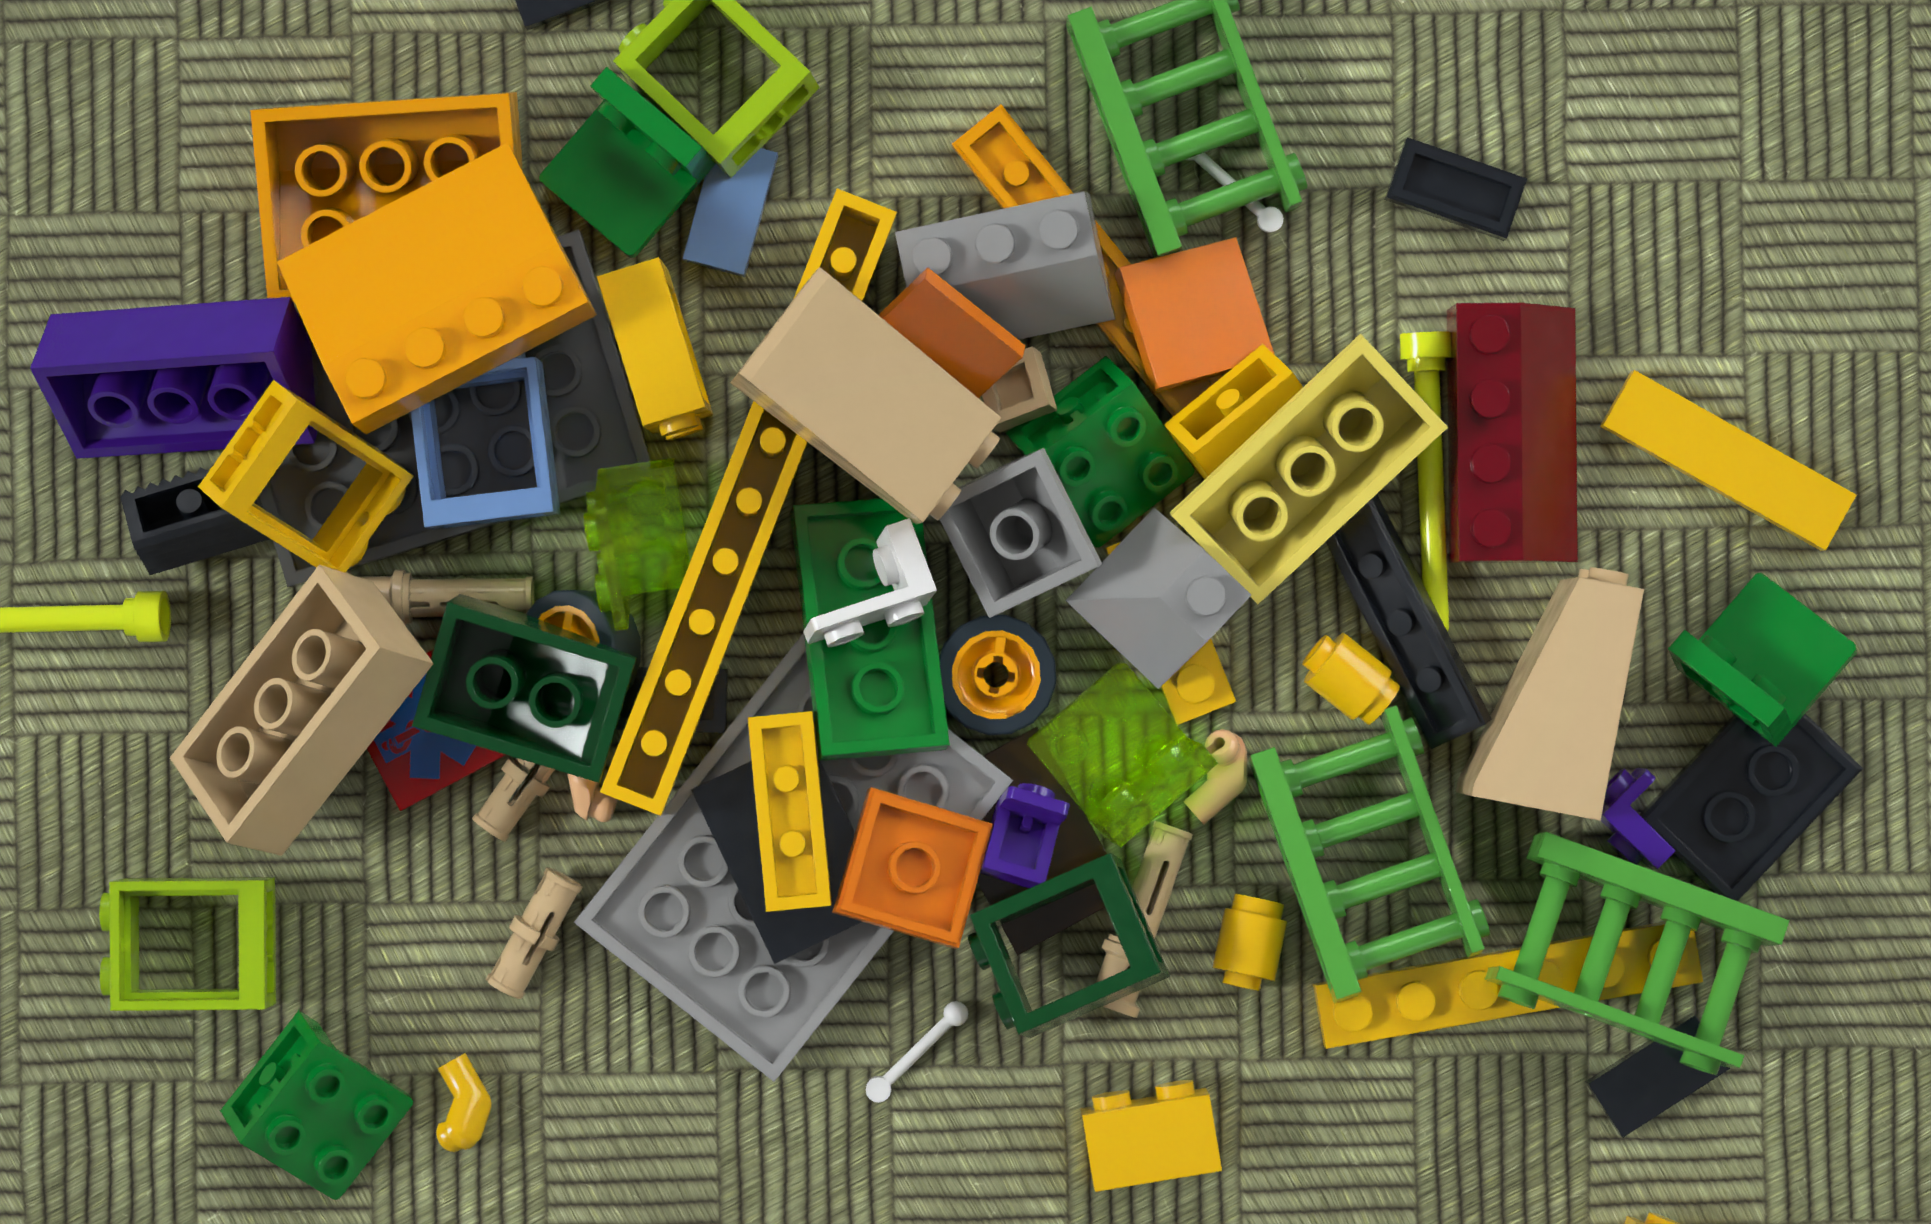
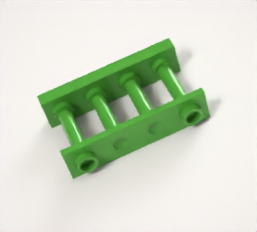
M1174 0L1110 24L1108 19L1097 22L1092 6L1067 16L1066 27L1153 258L1180 252L1182 244L1179 237L1188 234V226L1278 193L1284 211L1287 213L1300 206L1302 198L1299 192L1307 189L1306 178L1296 154L1292 153L1285 156L1233 19L1232 13L1240 10L1238 0ZM1211 15L1223 47L1222 51L1134 84L1130 78L1120 82L1111 59L1120 55L1119 48ZM1233 74L1246 110L1155 143L1153 138L1142 141L1134 118L1143 115V107ZM1256 134L1268 166L1267 170L1180 203L1177 202L1176 198L1165 201L1156 178L1166 174L1164 167Z
M1397 705L1384 709L1381 719L1386 733L1296 764H1293L1291 759L1280 762L1275 747L1250 755L1249 764L1334 1004L1356 997L1361 993L1358 980L1368 977L1367 970L1457 939H1461L1467 958H1470L1484 950L1481 938L1490 935L1489 926L1479 900L1467 901L1418 766L1416 756L1424 754V748L1416 724L1412 717L1402 720ZM1393 757L1396 758L1408 793L1318 824H1314L1312 819L1301 822L1293 798L1303 795L1302 788ZM1417 817L1429 854L1336 885L1334 880L1323 883L1315 858L1325 855L1323 849ZM1439 878L1451 911L1450 915L1360 946L1357 945L1355 940L1344 943L1336 919L1346 916L1345 909Z
M1549 832L1534 835L1526 859L1542 865L1539 875L1545 879L1514 970L1512 971L1501 966L1488 968L1485 980L1501 985L1498 997L1535 1009L1539 999L1683 1052L1680 1060L1681 1064L1705 1073L1717 1075L1720 1066L1740 1068L1744 1055L1720 1047L1751 952L1758 953L1761 945H1782L1790 920ZM1579 879L1603 887L1600 897L1605 899V903L1575 991L1572 993L1539 981L1538 978L1569 887H1577ZM1639 901L1662 908L1663 912L1660 919L1666 923L1635 1015L1602 1004L1599 1002L1630 908L1637 909ZM1700 923L1724 931L1721 941L1726 944L1696 1036L1693 1037L1659 1023L1690 931H1698Z

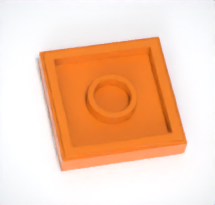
M1237 237L1122 266L1114 272L1152 393L1226 374L1262 344L1274 354Z
M928 267L879 314L882 319L977 398H980L1024 355L1025 344Z
M868 788L832 913L954 949L959 948L993 824L876 788Z

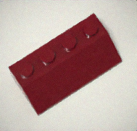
M1521 302L1456 303L1447 310V331L1451 332V357L1447 358L1449 563L1578 562L1575 308Z

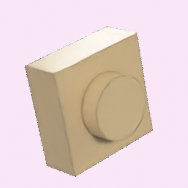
M1033 346L1026 348L1023 358L982 395L984 403L1002 417L994 427L998 432L1057 411L1041 352Z

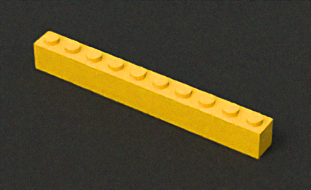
M837 188L794 298L820 267L863 302L890 235L897 212ZM754 401L600 790V793L660 816L663 815L808 444L806 440Z

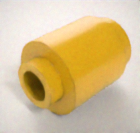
M1341 633L1334 640L1324 635L1309 651L1302 663L1309 670L1304 683L1349 719L1354 720L1358 717L1367 725L1373 723L1384 712V709L1389 706L1400 688V685L1390 678L1392 671L1345 633Z
M1234 894L1231 909H1224L1212 967L1225 971L1222 983L1260 991L1262 979L1275 981L1287 921L1281 920L1284 904Z

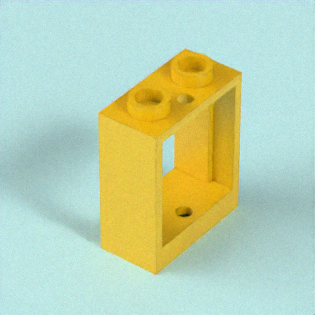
M657 257L596 276L643 427L652 434L660 432L661 436L666 437L667 441L703 430L700 419L712 416L713 412L668 269Z
M273 380L198 487L222 509L316 568L322 565L346 573L350 567H353L362 559L367 550L369 539L385 516L392 513L400 505L404 498L406 487L414 476L390 456ZM308 425L366 462L313 540L254 503Z

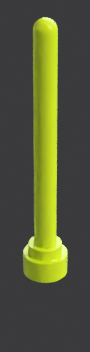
M1436 331L1399 334L1400 360H1407V372H1414V391L1441 419L1439 371L1446 370L1445 358L1451 357V332ZM1441 434L1417 456L1422 583L1448 632L1449 602Z
M138 591L135 598H125L123 604L0 607V633L124 630L126 636H136L139 642H166L169 638L171 627V609L166 591Z

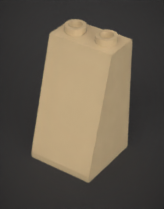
M820 267L805 283L730 382L908 519L910 518L915 524L924 522L928 515H931L938 521L960 494L961 489L954 485L953 482L967 463L977 469L1000 440V437L994 434L992 430L1002 417Z
M1590 567L1589 570L1580 569L1579 575L1576 578L1559 581L1491 714L1492 720L1486 724L1458 778L1457 793L1601 821L1644 589L1626 586L1629 574Z

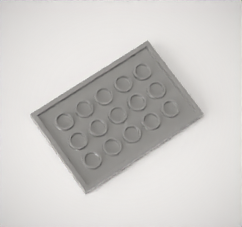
M804 633L666 805L663 815H658L574 921L576 925L773 1082H775L893 933V930L861 922L774 964L691 789L751 761L747 717L813 711ZM948 729L950 745L946 750L821 761L854 831H856L867 789L870 787L982 820L1013 780L950 729Z

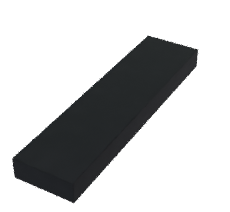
M1376 494L1326 541V544L1388 666L1400 685V689L1430 748L1433 749L1485 725L1492 718L1378 494Z

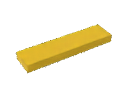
M1636 370L1631 371L1600 425L1601 428L1820 551L1827 549L1857 496L1848 489Z

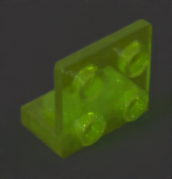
M674 458L598 469L596 490L586 492L588 513H584V527L588 549L590 552L601 550V552H597L599 573L595 574L598 605L600 612L612 611L615 631L629 628L631 595L680 588L691 561Z
M1123 662L1115 664L1030 737L1027 742L1028 747L1102 836L1120 848L1218 764L1202 743L1194 741L1184 734L1132 669Z

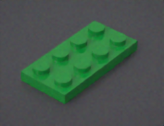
M883 499L793 505L790 515L804 629L810 619L894 591L892 584L884 586L881 582L874 564L873 550L878 548L876 541L887 525L908 519ZM912 522L927 562L923 522L919 524ZM932 598L927 605L922 606L924 614L921 617L894 627H888L885 619L862 626L864 631L862 636L842 645L828 647L825 639L808 644L805 638L819 761L942 751L948 748L950 742Z

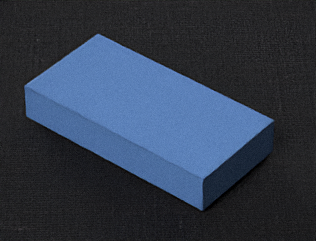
M760 148L732 178L717 164L709 171L702 185L683 255L684 261L742 277L746 276L778 159L777 152Z

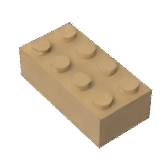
M319 565L171 755L170 759L227 843L282 856L434 663L372 581Z

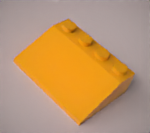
M517 92L250 110L267 298L291 297L294 302L277 261L503 144L509 143L522 168Z
M508 142L277 261L322 366L351 423L366 435L597 315Z

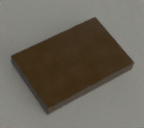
M1037 726L983 755L1013 780L1009 786L1018 787L1019 784L1023 783L1040 785L1052 790L1055 793V799L1070 804L1067 818L1059 826L1046 881L1107 854ZM996 803L982 821L991 823ZM979 874L977 881L990 906L1029 889L983 874ZM1093 884L1001 926L1018 956L1105 908L1096 884Z

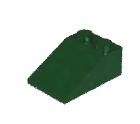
M459 594L447 602L431 658L434 664L427 671L412 726L599 783L603 775L637 657L522 612Z

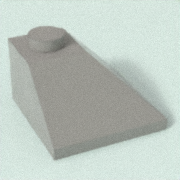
M1153 508L1105 558L1102 565L1097 567L1065 601L1159 689L1248 600L1251 594L1202 547L1158 510Z

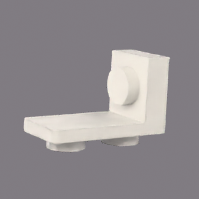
M910 518L887 525L876 541L878 548L873 550L874 564L881 582L884 586L892 584L894 591L810 619L803 631L808 644L825 639L828 647L842 645L864 634L862 626L885 619L888 627H894L915 620L924 614L922 606L928 604L937 589Z

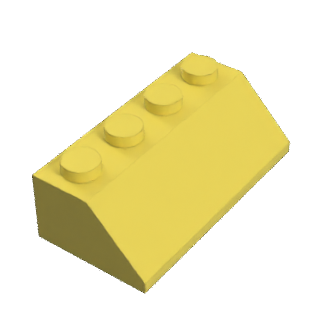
M1359 334L1182 500L1170 514L1259 604L1440 436L1448 426L1378 351Z

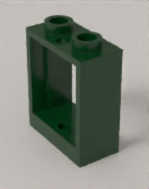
M1108 853L969 915L976 931L968 935L972 952L982 970L991 967L1000 991L992 994L998 1015L1007 1030L1016 1027L1018 1035L1032 1038L1170 977L1122 861L1112 853ZM1096 884L1131 968L1032 1011L998 926Z

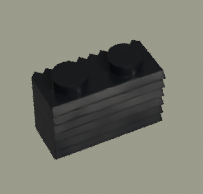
M201 467L196 475L187 471L184 478L175 475L171 482L162 479L158 486L150 482L146 489L137 486L133 493L125 490L120 497L133 547L140 560H142L143 565H145L146 571L148 570L149 576L270 540V538L222 509L198 487L209 472V470L207 471ZM258 496L254 503L263 508L260 496Z

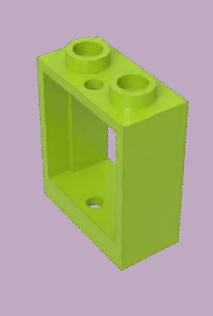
M664 0L663 6L665 8L648 25L645 23L639 24L625 36L619 46L620 54L613 62L625 78L667 118L701 145L712 160L732 178L820 87L811 71L736 0ZM710 3L778 67L775 73L714 135L645 70Z
M275 877L122 878L109 882V893H103L100 899L99 919L102 931H109L110 957H103L100 965V989L102 995H110V1011L263 1010L276 1004ZM238 895L239 989H139V896Z

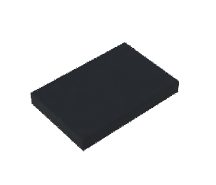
M1734 714L1639 815L1675 850L1673 854L1713 893L1738 901L1863 768L1806 714L1802 716L1777 746H1774Z
M819 759L818 767L831 906L766 912L752 760L691 789L774 964L863 922L832 913L855 831Z

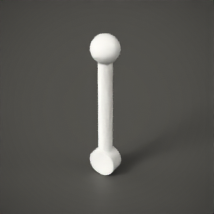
M1206 153L1186 159L1196 161L1222 186L1236 182ZM1259 201L1245 205L1257 216V223L1262 231L1272 233L1281 228L1284 218L1279 209L1275 207L1266 208Z
M958 1001L947 1004L943 1012L944 1017L885 1075L874 1076L868 1081L866 1086L868 1098L877 1103L887 1100L891 1094L892 1084L952 1026H961L966 1022L969 1014L967 1007Z

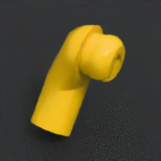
M464 1053L437 1068L454 1097L445 1122L439 1123L436 1130L439 1144L450 1152L470 1149L481 1139L491 1110L490 1095L467 1054Z

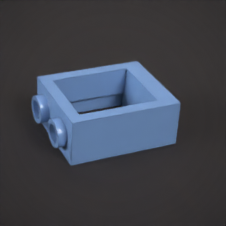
M525 353L455 388L524 381L537 484L535 488L446 498L435 400L411 411L424 527L438 530L561 515L543 362L538 358H526Z

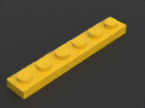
M1666 922L1623 929L1599 1001L1642 993ZM1690 931L1671 988L1703 982L1695 931ZM1594 934L1550 942L1538 980L1574 993ZM1521 947L1479 954L1470 958L1462 957L1368 974V977L1358 980L1361 988V993L1358 996L1335 1004L1327 982L1313 984L1323 1044L1326 1049L1561 1007L1539 999L1535 1009L1515 1004L1498 997L1501 985L1485 980L1489 967L1501 966L1513 971Z

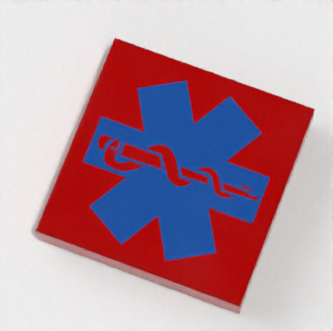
M434 649L426 653L430 659L432 658ZM427 673L367 747L374 764L400 811L406 810L506 756V754L412 726Z

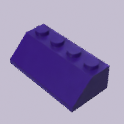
M291 297L50 314L30 367L76 459L225 449L273 380L315 407L311 342ZM308 425L295 445L315 443L317 430Z

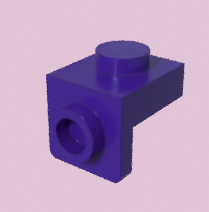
M1623 768L1607 784L1601 821L1614 833L1607 840V843L1624 860L1636 865L1642 861L1646 866L1658 869L1675 850L1630 806L1655 781L1656 777L1645 768H1636L1631 774Z
M1023 783L1019 784L1018 787L1009 786L996 802L991 821L993 827L980 874L1027 888H1032L1045 882L1059 826L1067 818L1070 804L1055 799V793L1052 790L1040 785Z

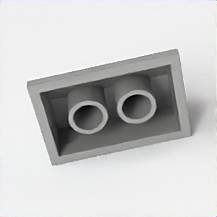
M1085 191L895 232L906 288L928 267L1018 340L1116 319L1091 197Z

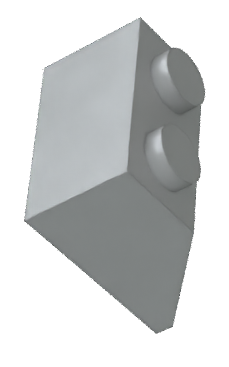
M1044 448L1011 461L958 487L961 489L960 494L940 518L989 618L1102 565Z

